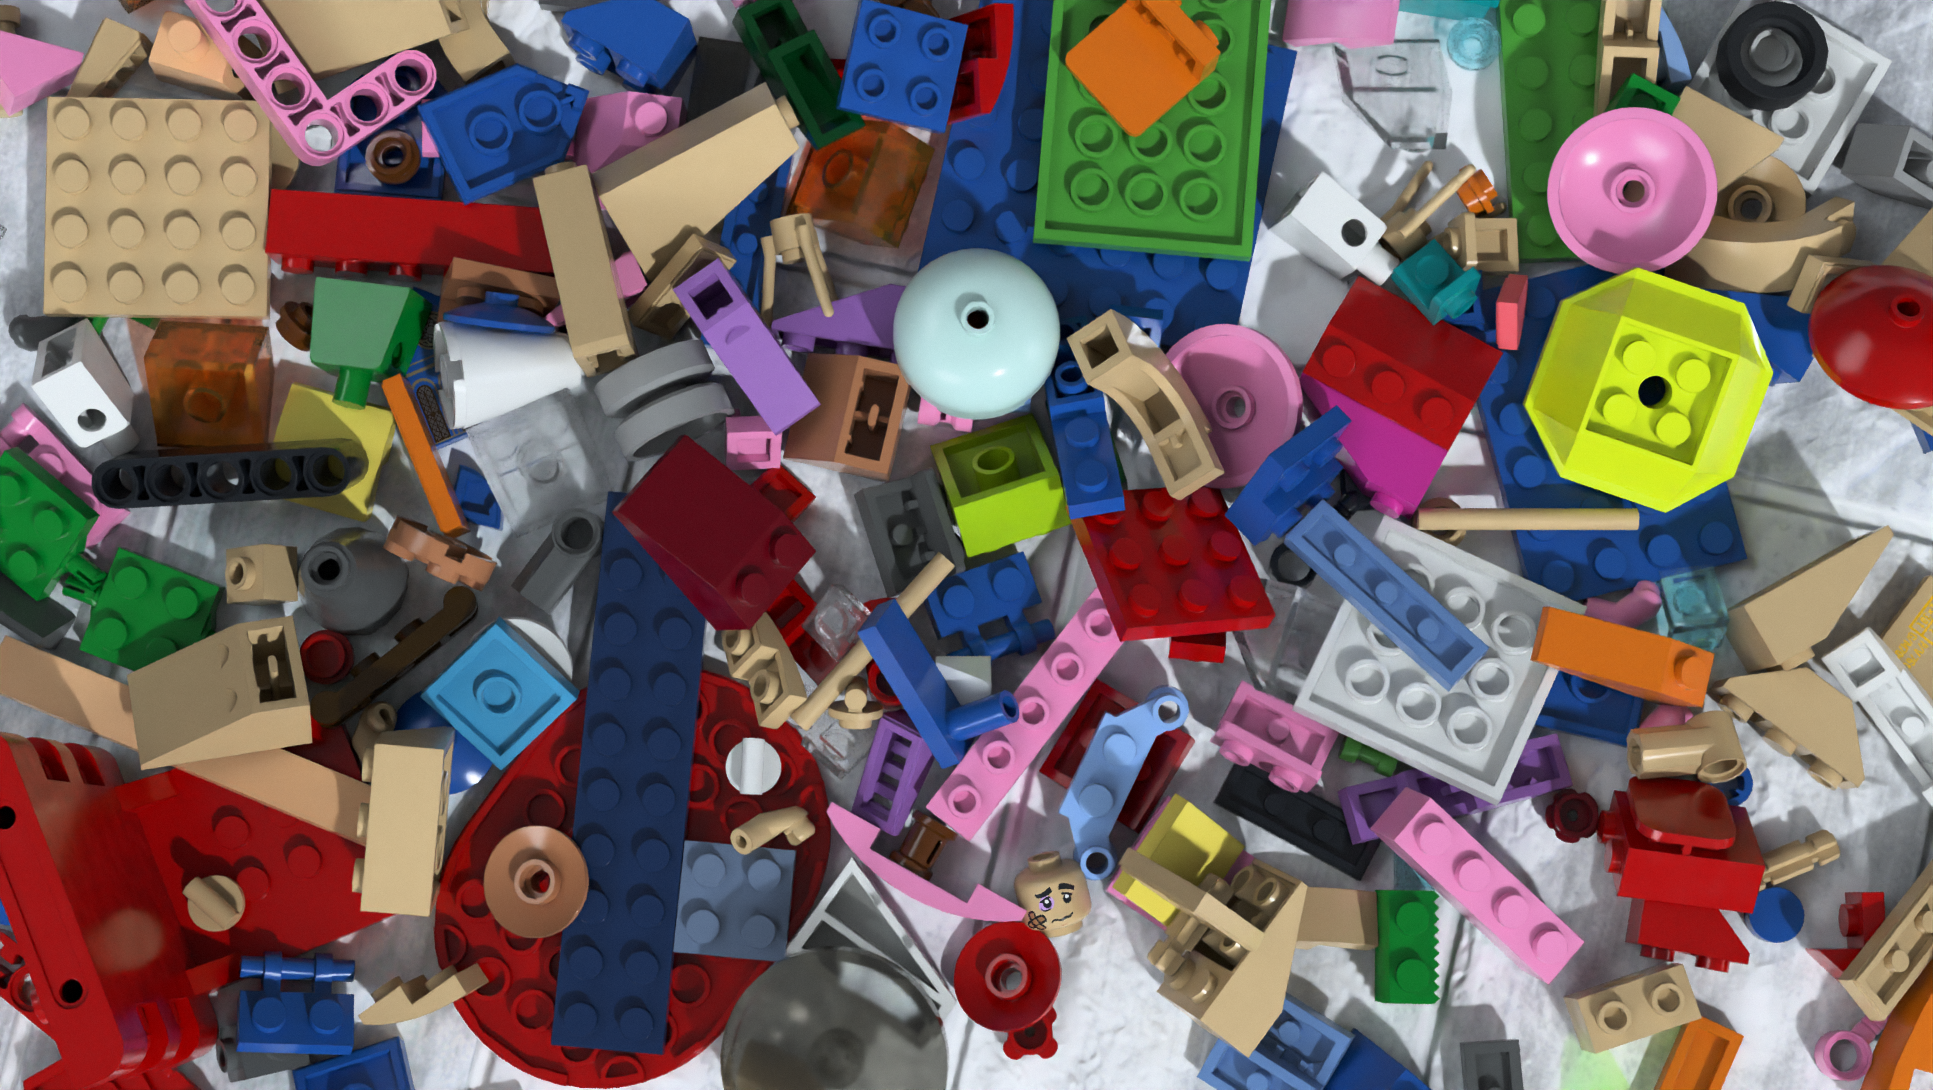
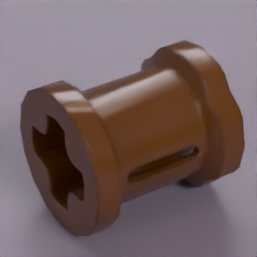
M915 809L912 814L915 822L899 849L892 850L889 858L923 879L930 881L933 876L931 869L947 842L955 841L958 834Z

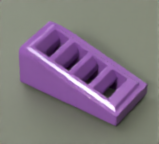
M905 709L884 712L883 717L880 718L851 813L893 836L900 835L935 760L934 755ZM904 737V738L908 739L909 741H911L912 743H910V742H908V741H906V740H904V739H902V738ZM895 753L906 759L905 765L893 760ZM885 774L898 780V787L883 780ZM876 794L892 801L891 809L874 801Z

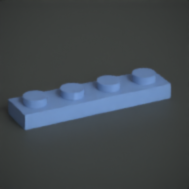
M1324 499L1285 536L1284 544L1448 692L1488 651L1489 647Z

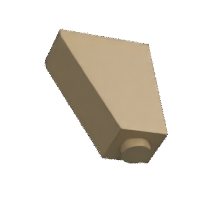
M1688 86L1684 88L1680 95L1681 99L1672 114L1673 117L1689 126L1708 149L1716 170L1718 193L1779 150L1784 141V137ZM1632 180L1624 192L1625 198L1631 202H1637L1642 199L1645 192L1643 184L1637 180Z

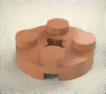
M397 515L383 545L385 550L409 561H413L415 558L428 564L425 569L427 572L447 582L456 584L459 581L473 589L483 591L497 562L492 561L493 558L456 538L453 539L445 534L441 535L427 530L428 526Z

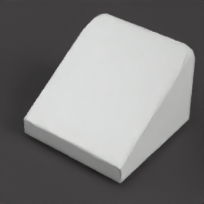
M936 656V666L961 706L991 695V656Z

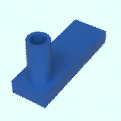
M895 598L878 604L858 630L859 637L942 769L960 763L978 735L1015 723L1019 719L1018 703L1013 694L1007 690L961 706Z

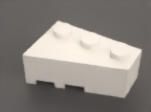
M851 858L786 950L918 1046L925 1049L956 1005L957 999L855 858Z

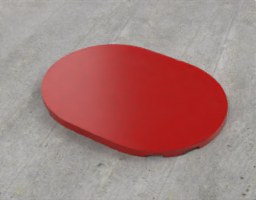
M702 670L686 840L732 845L730 839L732 831L760 813L792 806L803 808L809 813L806 817L814 824L815 833L808 839L794 846L789 844L786 835L782 832L760 846L763 848L797 851L788 945L811 911L827 870L831 847V819L826 812L829 808V800L825 783L807 743L788 719L777 730L759 726L750 688L726 676ZM585 687L580 690L578 698L514 758L459 834L445 861L439 880L440 892L436 901L435 927L433 929L435 951L441 971L453 965L457 972H460L477 963L489 980L488 983L474 992L453 1002L465 1023L483 1044L501 1059L538 1079L562 1086L610 1089L640 1084L660 1077L681 1067L703 1052L730 1025L775 962L675 952L665 1054L663 1055L551 1045L562 931L544 938H526L506 930L494 918L487 905L484 894V873L494 848L505 836L517 829L537 825L548 826L560 830L572 839L588 688ZM743 738L765 739V742L770 744L779 754L781 760L779 780L773 788L762 793V795L740 794V791L730 783L727 777V757L730 751L743 741ZM544 872L539 878V887L543 892H546L550 885V877L547 872Z

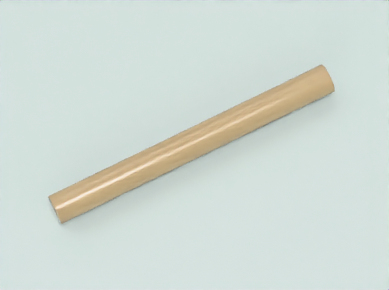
M1417 508L1416 510L1417 530H1638L1639 511L1637 508Z
M940 552L932 558L896 599L907 619L955 567ZM861 639L809 695L808 699L791 715V718L805 731L810 729L872 660L873 657Z

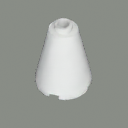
M441 321L434 326L435 372H440L443 389L438 390L444 419L450 430L465 429L576 389L580 386L581 376H586L573 357L568 333L528 332L451 321Z

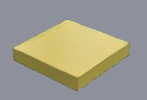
M1175 793L1136 851L1198 887L1209 873L1224 879L1245 846L1192 803ZM1124 871L1121 872L1112 888L1165 927L1170 925L1180 911Z

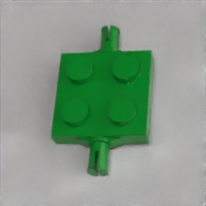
M18 446L5 450L0 457V571L36 601L49 597L61 577L68 572L84 583L89 590L94 591L97 589L103 579L107 577V573L84 556L87 535L100 515Z
M119 547L108 576L94 591L89 590L84 583L73 574H70L65 583L74 587L63 586L62 595L91 605L90 622L79 650L136 671L218 633L215 631L216 611L226 587L130 549Z

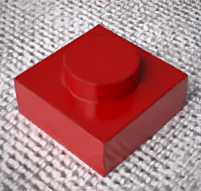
M1226 632L1169 637L1168 658L1185 659L1193 662H1224Z

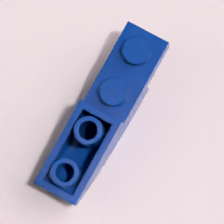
M1087 315L1060 319L1059 349L1051 374L1044 383V389L1069 517L1071 520L1125 510L1124 495L1105 410L1104 394L1102 391L1086 383L1067 341V337L1089 324Z

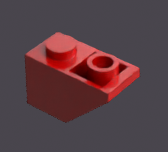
M1632 898L1625 942L1641 945L1640 956L1674 962L1675 952L1696 956L1694 967L1729 973L1730 963L1748 965L1750 953L1719 909Z

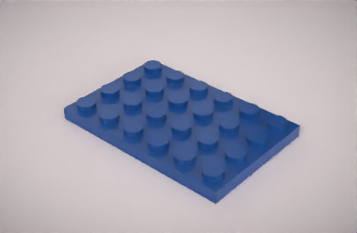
M1590 264L1528 279L1524 325L1517 350L1498 349V344H1496V301L1503 285L1483 290L1484 325L1459 328L1504 352L1476 401L1504 507L1637 508L1639 511L1638 530H1511L1523 578L1576 602L1631 589L1643 580L1655 583L1748 559L1726 481L1664 513L1562 478L1557 474L1522 403L1560 300L1617 275ZM1665 267L1653 271V273L1664 276ZM1660 376L1646 378L1638 390L1641 403L1647 406L1658 403L1665 394V383Z

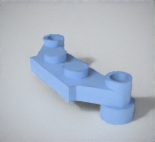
M1170 685L1157 686L1147 694L1144 702L1116 715L1104 711L1063 797L1058 813L1069 819L1075 842L1073 860L1080 863L1086 879L1102 880L1110 876L1115 870L1118 856L1114 844L1109 839V835L1156 736L1165 731L1179 728L1188 717V701L1184 694L1176 687ZM1166 701H1173L1177 704L1176 714L1169 719L1159 717L1158 709L1160 705ZM1095 852H1100L1106 856L1105 863L1098 868H1092L1086 864L1088 856Z

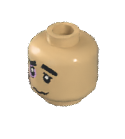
M1047 851L1029 857L1027 859L1029 867L1018 873L1014 880V890L1018 906L1027 911L1022 919L1023 923L1032 930L1041 931L1047 938L1059 937L1079 930L1083 927L1082 920L1089 915L1092 907L1086 877L1080 863L1073 859H1061L1059 851Z

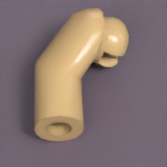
M792 806L758 814L734 829L730 839L735 850L740 854L746 855L782 832L786 835L789 844L797 846L815 833V826L806 817L809 813L805 809Z

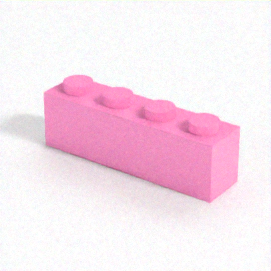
M1405 787L1370 828L1372 832L1526 973L1550 984L1584 944V941L1431 797Z

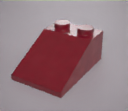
M686 434L680 435L612 511L716 631L750 630L816 552L782 510Z

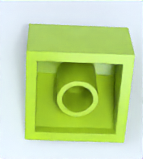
M1033 413L930 446L957 531L968 558L985 552H993L1003 546L1034 536L1045 535L1055 529L1072 524L1065 508L1067 503L1058 470Z

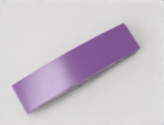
M1555 733L1527 740L1501 801L1497 806L1416 768L1403 771L1392 777L1348 786L1337 791L1351 841L1354 845L1379 838L1370 828L1405 787L1431 797L1453 819L1567 789L1573 786V782L1558 735Z

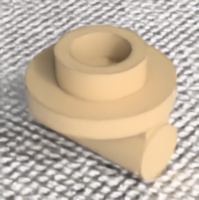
M856 676L845 689V699L835 701L828 707V715L838 719L839 726L842 728L867 729L872 726V720L883 717L884 707L880 703L867 700V681L861 676Z
M214 875L203 879L195 877L182 892L188 898V912L191 919L197 926L207 931H224L233 927L240 920L245 909V897L241 887L234 880L226 876Z

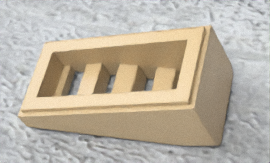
M105 17L104 20L102 19L66 97L113 98L148 58L153 43L143 33Z

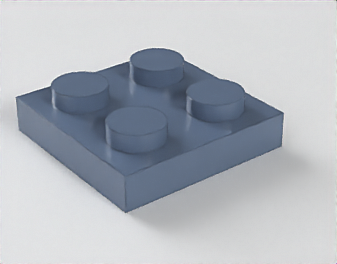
M685 840L673 952L786 962L797 851L758 847L751 853L744 855L737 852L731 844Z

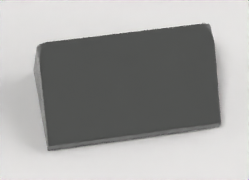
M0 571V624L36 647L55 650L75 622V615L49 597L40 601L34 600Z

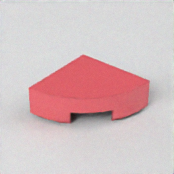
M1509 274L1508 278H1505L1496 301V344H1498V349H1518L1526 311L1528 275Z

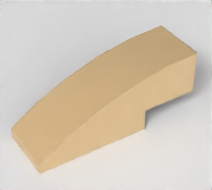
M1601 0L1593 117L1605 111L1630 73H1635L1656 85L1660 50L1657 41L1662 0Z

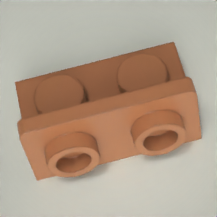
M454 257L442 281L436 324L446 321L443 320L444 312L468 304L485 302L486 291L519 295V307L544 318L555 309L560 300L555 277Z

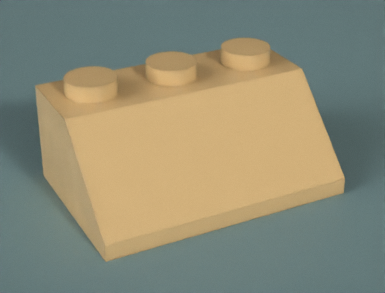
M442 726L381 732L374 748H365L362 781L371 782L370 804L361 803L357 837L367 838L365 859L356 858L352 881V891L362 893L360 911L430 917L440 892L439 880L443 870L455 738L454 727Z

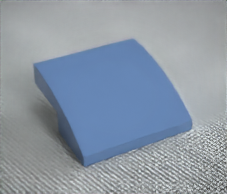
M1286 992L1282 1013L1249 1058L1218 1038L1197 1077L1217 1090H1323L1355 1035Z

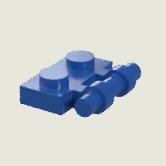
M1023 551L943 579L924 601L938 641L956 634L959 635L963 648L947 653L946 656H991L992 667L993 660L1016 652L1020 656L1037 651L1038 644L1055 639V631L1048 618L1029 624L1024 615V610L1038 606L1042 603ZM1003 618L1008 632L984 640L978 627Z
M264 951L263 956L241 955L239 978L261 979V991L240 990L237 1000L236 1052L351 1055L354 1047V994H333L332 981L353 982L355 960L333 959L332 953H315L314 958L282 957L281 951ZM281 980L312 981V993L280 992Z

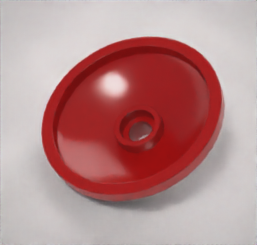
M1870 265L1850 270L1833 279L1816 299L1808 322L1811 349L1824 372L1838 386L1851 395L1877 406L1904 410L1933 406V277L1901 266Z

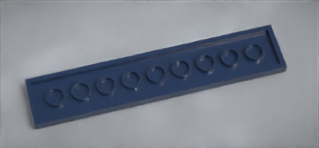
M608 491L572 840L580 848L587 864L589 886L587 897L580 913L562 931L551 1045L663 1055L665 1054L675 953L673 948L684 843L687 832L707 620L612 513L628 493Z

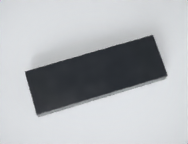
M1233 763L1212 803L1349 877L1361 881L1382 841L1380 838L1353 845L1342 808L1310 791L1305 793L1299 790L1295 793L1284 790L1270 781L1268 778L1270 773L1251 763L1249 766Z

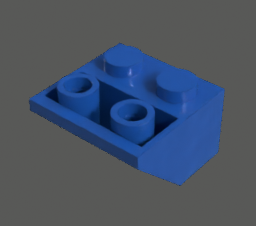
M609 0L567 11L561 20L569 38L568 44L577 53L576 61L598 75L603 76L607 70L624 80L621 85L627 91L672 96L699 51L689 18L657 0Z

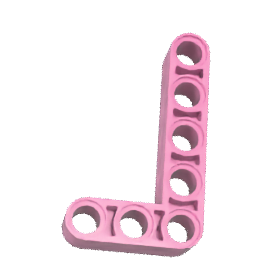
M184 0L293 153L303 163L311 166H323L332 162L415 106L433 89L437 79L436 68L426 54L417 50H405L397 53L327 100L257 0H234V8L227 12H218L211 9L205 0ZM244 34L260 36L267 46V55L260 59H252L245 56L238 46V38ZM400 66L413 68L421 79L420 89L417 91L403 89L395 79L396 68ZM277 80L293 82L300 92L299 103L294 105L279 103L272 93V83ZM357 95L370 98L377 108L376 119L372 121L358 119L350 108L351 98ZM312 125H320L326 128L332 136V148L328 151L312 149L305 139L306 128Z

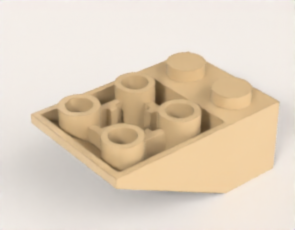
M293 616L235 624L127 675L141 770L313 743L310 702Z
M1254 858L1249 866L1241 869L1233 878L1230 886L1234 890V894L1226 906L1266 934L1257 951L1252 950L1250 952L1209 928L1190 953L1186 950L1184 955H1182L1186 960L1178 971L1172 976L1164 974V982L1156 991L1203 1029L1248 1058L1282 1013L1308 887L1301 880Z

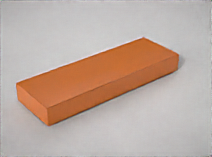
M401 374L383 380L382 389L440 531L453 539L471 532L410 382Z

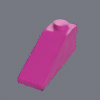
M1302 373L1299 382L1302 390L1303 412L1311 423L1336 405L1352 420L1338 438L1344 446L1335 457L1360 492L1371 498V506L1380 513L1391 518H1399L1402 515L1410 520L1448 451Z

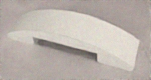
M1868 626L1824 654L1821 659L1854 703L1857 701L1861 703L1923 786L1922 794L1933 807V700L1894 652Z

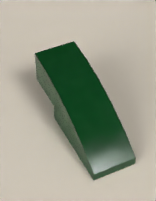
M757 0L737 10L732 21L734 28L777 99L783 95L786 96L800 123L797 127L816 151L866 126L861 115L836 109L842 80L815 30H807L792 0Z

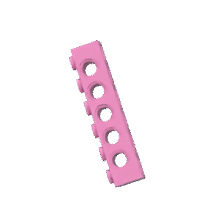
M1098 587L1093 590L1013 693L1019 706V719L1017 722L982 734L926 805L927 810L968 842L975 836L1125 642L1119 641Z

